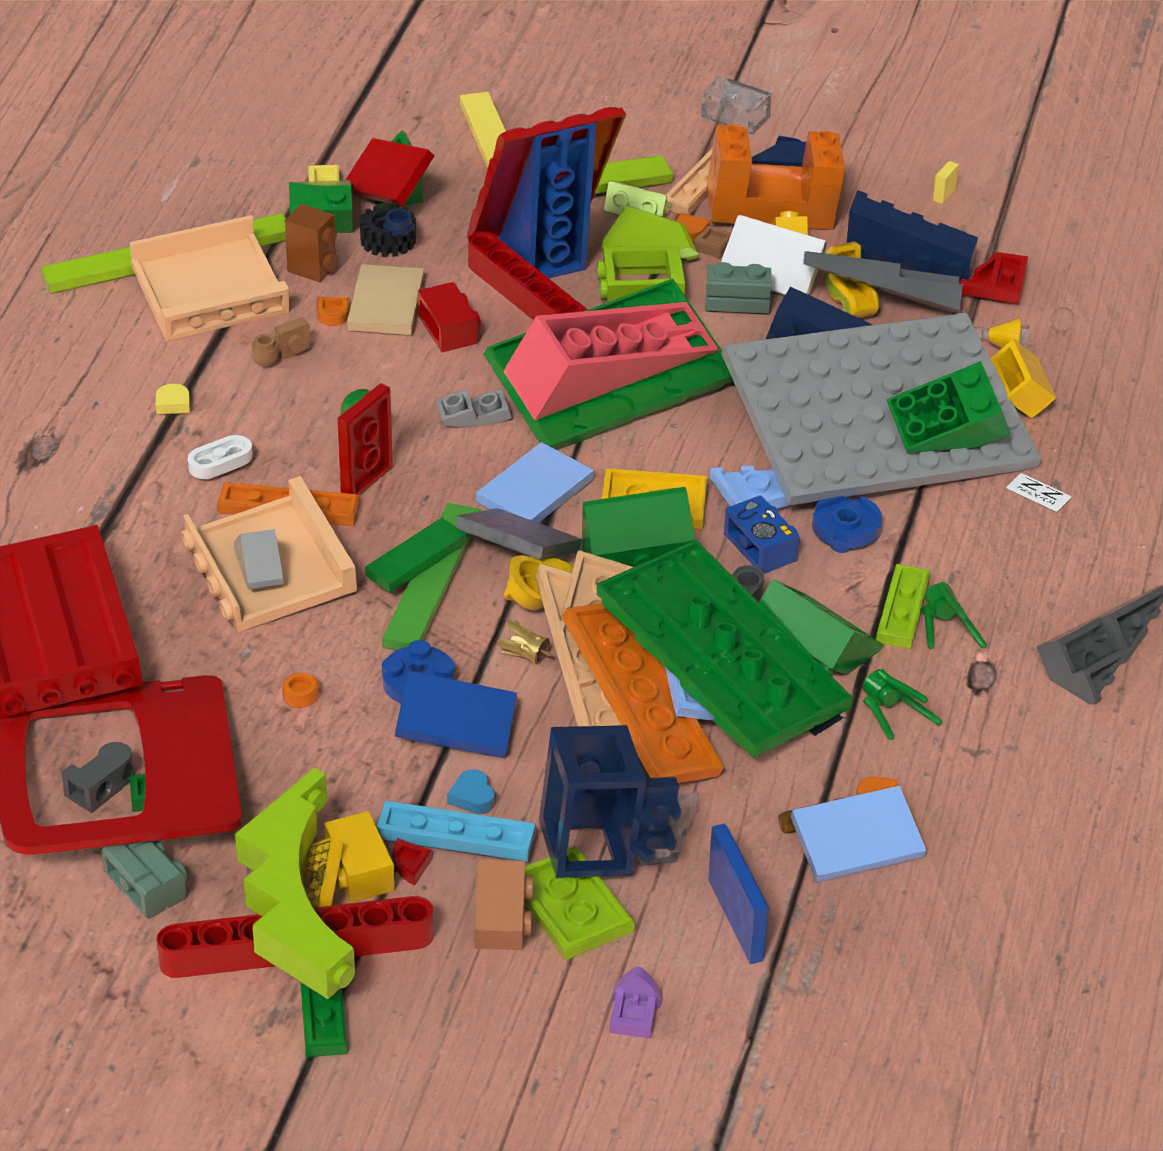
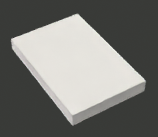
M738 215L721 262L729 263L732 266L760 264L764 267H770L771 292L785 296L791 286L809 295L818 269L803 265L804 252L824 253L828 243L822 239Z

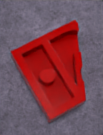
M996 252L988 259L987 263L981 264L974 270L972 278L960 281L959 285H963L962 295L993 299L1004 303H1019L1028 256Z

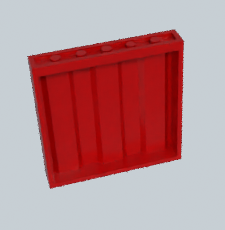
M98 525L0 546V719L143 685L139 658Z

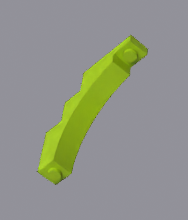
M313 768L235 834L237 861L253 870L244 878L246 907L262 916L252 925L254 952L329 999L340 988L348 986L355 975L354 948L339 938L322 921L308 900L301 882L305 857L317 835L316 813L327 802L326 774Z

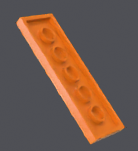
M602 603L566 608L562 619L620 724L628 726L637 755L650 778L676 777L678 783L719 777L724 766L696 718L675 715L665 666L635 640V634L610 613Z

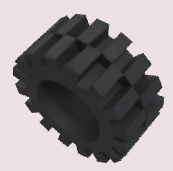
M383 204L384 208L376 205L373 206V211L369 208L365 210V214L360 216V240L364 250L367 252L372 250V254L376 256L380 252L382 257H387V253H392V256L395 257L398 256V252L405 254L407 249L412 250L414 248V244H416V217H414L412 211L409 213L411 214V222H414L413 230L403 237H394L384 230L383 223H385L386 214L393 209H400L399 205H394L393 208L389 207V204Z

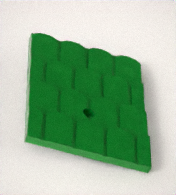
M697 540L597 583L596 595L602 599V605L635 634V640L680 680V686L714 716V722L754 758L766 753V750L769 751L789 741L790 738H795L814 728L815 725L818 726L837 716L838 713L851 709L853 697Z

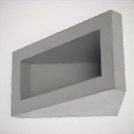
M275 529L240 534L234 541V549L248 589L284 584Z

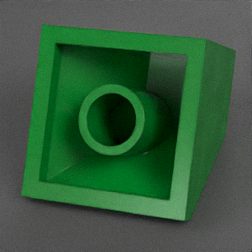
M351 180L289 182L290 214L301 204L334 214L337 233H353Z

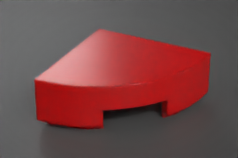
M397 838L393 848L394 866L397 873L407 882L416 885L432 861V850Z

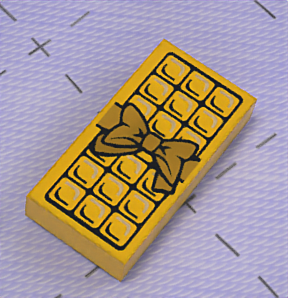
M335 838L311 844L305 857L301 882L313 908L332 906L343 850V842Z

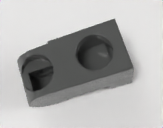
M121 742L107 743L99 749L98 755L83 767L78 768L71 764L61 772L64 796L90 813H93L130 782L129 775H134L130 747Z

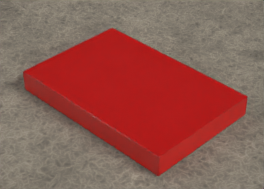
M372 138L345 180H351V195L403 206L435 155L429 149Z
M382 383L378 384L337 418L341 493L360 495L393 467L390 387Z

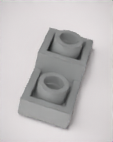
M502 389L485 393L470 399L468 391L464 390L436 400L443 425L474 427L512 419Z

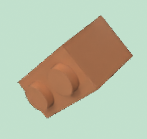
M478 859L474 923L475 948L523 950V935H531L532 911H524L525 900H532L533 876H526L525 861Z

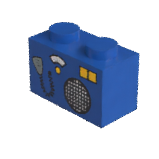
M761 495L726 508L724 535L753 566L758 567L765 574L797 561L798 545L800 544L797 530L795 527L790 526L782 518L778 510L771 506Z

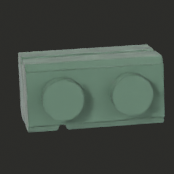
M726 262L707 265L705 311L769 314L771 294L770 267H764L760 264L732 266Z
M160 840L105 846L101 850L104 872L146 918L150 919L163 912L165 907L168 906L170 908L185 899V881L188 879L185 868L178 860L171 861L166 856L165 849Z

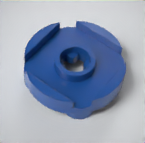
M844 496L819 500L813 513L812 529L819 539L830 544L832 550L838 553H845L851 548L863 547L879 539L881 511L874 502L862 496H859V501L848 499V497Z
M423 640L411 642L409 647L393 652L382 662L384 691L391 699L398 703L402 702L408 671L453 680L455 678V664L452 659L443 651L430 647V644Z

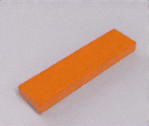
M224 482L217 502V511L220 514L234 515L289 496V488ZM309 490L329 524L354 526L360 506V495Z

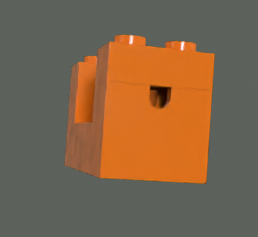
M736 124L717 125L707 180L711 222L735 223L738 215L771 224L775 217H780V213L793 211L799 212V217L807 216V228L833 230L845 172L839 133L808 131L802 167L753 164L748 128Z

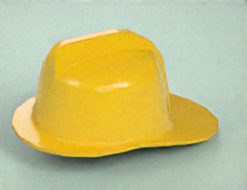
M515 556L508 565L510 576L507 581L504 597L506 600L515 601L525 609L531 611L540 610L544 606L535 577L539 564L571 573L573 567L569 563L557 558L539 560L529 556Z

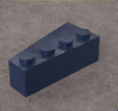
M790 286L776 311L766 339L863 327L873 324Z

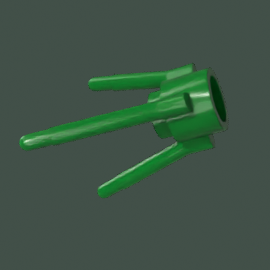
M945 582L929 587L925 594L927 604L921 609L925 617L927 647L929 649L934 648L933 617L948 620L957 615L981 648H986V642L967 617L957 601L952 588Z
M884 669L873 671L865 679L863 691L867 696L863 702L872 710L889 740L894 738V734L879 705L890 707L900 699L936 725L942 724V720L916 701L926 703L928 698L925 695L890 676Z

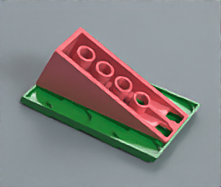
M673 278L583 312L536 316L526 333L488 346L483 354L488 363L492 365L493 371L505 390L508 391L507 393L517 409L523 414V418L531 431L539 439V443L542 442L555 450L590 439L594 434L628 424L635 418L684 403L688 398L721 388L726 383L733 381L722 357L721 348Z

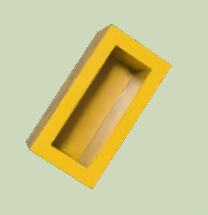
M1012 339L990 358L1006 389L1008 400H1011L1015 407L1031 419L1057 398L1038 357L1016 340Z
M369 811L324 822L325 839L320 841L335 838L343 842L336 887L338 890L344 889L350 903L395 891L394 864Z

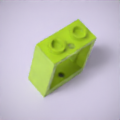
M679 245L603 247V260H597V276L600 279V298H606V303L672 278L685 295V279ZM666 274V279H615V275Z

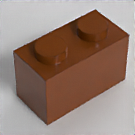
M303 204L299 205L285 219L287 271L321 282L330 272L335 270L338 263L335 247L337 230L335 229L334 214Z

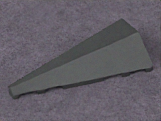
M810 251L804 252L803 265L951 314H956L960 311L963 285H959V277L900 269L901 264Z
M1163 585L1157 586L1037 646L1050 680L1088 704L1100 701L1102 698L1100 693L1103 688L1113 682L1115 679L1114 672L1119 665L1126 663L1148 631L1146 626L1150 620L1156 618L1161 612L1159 607L1163 603Z

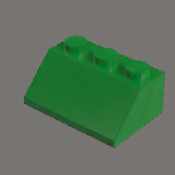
M686 487L583 502L581 548L583 552L635 567L695 540Z
M772 579L759 601L811 656L816 658L815 660L830 675H832L834 670L845 675L850 674L881 651L884 646L883 643L806 593L775 579Z

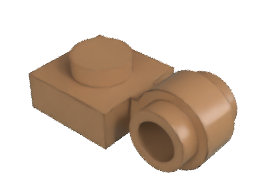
M301 317L274 327V337L269 334H261L252 343V357L256 363L262 367L272 366L278 356L283 360L311 350L310 326L306 319Z

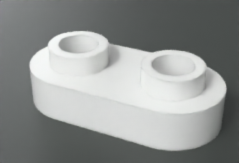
M231 435L196 448L188 455L189 473L196 478L209 480L240 468L252 460V443L244 436Z

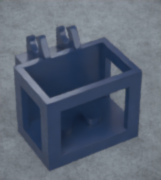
M627 725L551 727L539 823L556 878L632 875L635 854L648 862L655 859L656 852L651 849L675 850L676 840L670 822L671 816L674 820L680 819L681 808L677 800L679 784L676 777L645 778ZM602 828L612 860L569 861L567 850L570 829Z

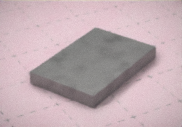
M499 508L457 515L455 526L458 530L539 560L577 552L580 550L582 542L581 538Z

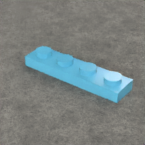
M392 801L384 802L376 827L383 840L396 841L399 838L416 845L528 862L536 834V823Z

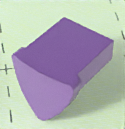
M635 967L624 974L614 988L612 994L614 1006L610 1021V1033L650 1038L656 1007H660L662 998L654 979L643 968Z

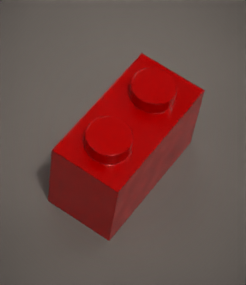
M454 282L418 290V317L441 353L478 344V330L481 329L480 316L477 311L471 309L466 294L461 293Z

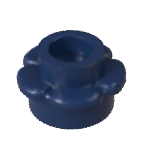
M393 209L386 214L383 228L394 237H403L413 230L414 222H411V214L408 211Z

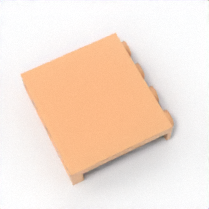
M252 215L130 242L132 269L166 341L289 313V288L285 281H277L254 235Z
M301 476L288 480L289 496L198 527L194 526L188 514L183 515L185 530L181 531V538L187 551H193L194 563L199 574H206V583L213 598L218 596L223 618L225 621L231 620L237 632L357 591L355 565ZM275 529L284 584L248 589L234 549V541L243 533Z

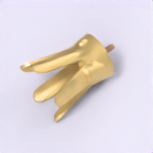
M517 619L515 620L516 623L507 621V627L518 636H513L511 641L499 639L497 644L500 647L511 650H503L500 653L525 657L535 664L541 663L546 655L552 657V654L547 652L550 644L549 638L536 635Z

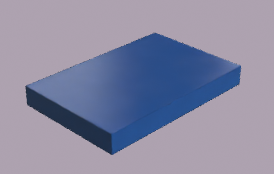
M408 671L395 737L505 758L517 692Z
M725 823L712 826L708 881L749 963L762 962L765 957L769 907L728 826Z

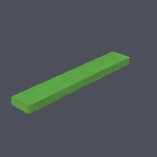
M448 502L441 518L456 526L457 515L478 512L481 509ZM466 533V544L410 580L382 638L383 648L399 650L409 647L413 641H424L469 545L472 534Z

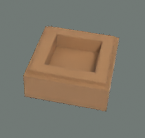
M708 225L693 240V243L698 252L721 259L731 233Z

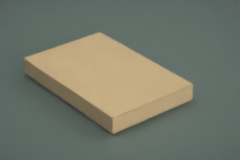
M361 264L347 320V330L412 335L418 308V290L422 289L424 281V268Z

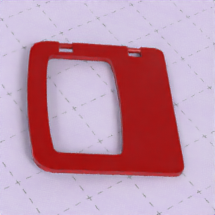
M213 675L184 677L182 680L148 681L143 682L142 686L1 718L0 825L5 845L17 853L37 855L224 833L238 829L242 825V813L221 679ZM183 689V690H181V691H172V692H163V693H161V691H166V690ZM117 709L131 710L138 725L145 762V801L143 812L131 817L54 826H38L35 824L30 809L26 781V743L30 722L45 717Z

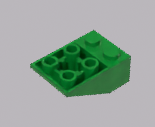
M981 361L886 399L907 453L980 447L1011 434Z

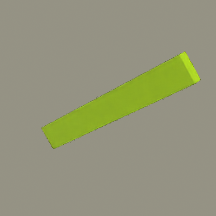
M283 213L253 219L254 235L260 246L286 241V218ZM130 247L41 266L42 277L50 293L135 275L131 266Z

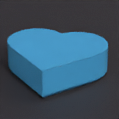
M475 769L467 770L458 777L447 793V804L473 813H486L495 804L494 790L488 785V779L484 772Z

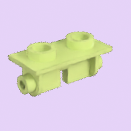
M609 181L604 211L620 215L625 206H632L663 217L664 213H669L671 202L666 201L667 195Z

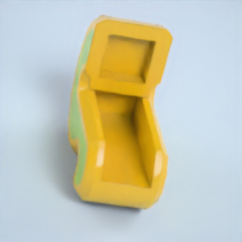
M849 242L831 246L826 254L861 258V245L856 242ZM824 271L827 290L831 298L837 303L842 302L843 311L858 318L872 316L878 312L880 306L879 297L873 287Z

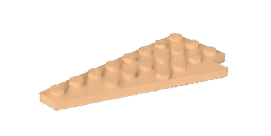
M580 550L577 551L571 573L539 564L535 577L577 725H621L564 623L562 616L566 608L602 603V599L596 595L597 583L633 567Z

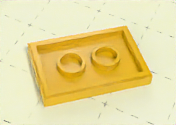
M606 468L601 499L686 487L693 529L702 530L708 476Z

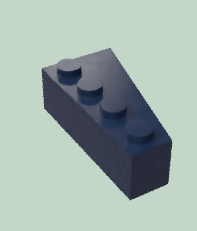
M857 190L849 211L847 243L856 242L861 245L862 259L901 264L900 269L957 276L959 277V283L962 279H970L975 264L978 237L943 223L935 225L923 219V215L912 212L911 215L893 208L894 204L882 200L879 203L867 198V193Z

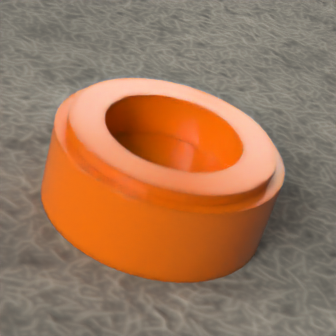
M295 673L288 676L282 683L283 700L288 705L298 708L314 704L319 698L318 680L307 673Z

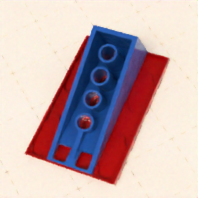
M607 107L597 110L590 115L575 114L559 122L544 121L534 125L532 128L525 129L519 127L501 133L497 138L493 158H490L484 186L480 189L476 209L472 211L467 239L472 233L477 231L490 232L496 237L501 235L503 241L511 249L549 279L586 270L590 206L626 117L623 108Z

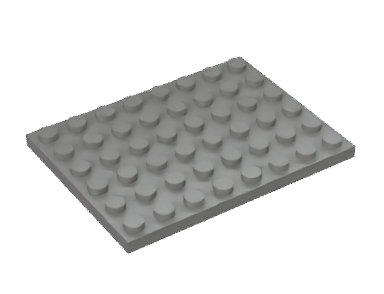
M967 313L723 346L722 357L788 505L815 502L838 496L849 497L1038 468L1041 457L1011 400H1008L1006 389ZM981 361L1011 434L980 447L907 453L886 399Z

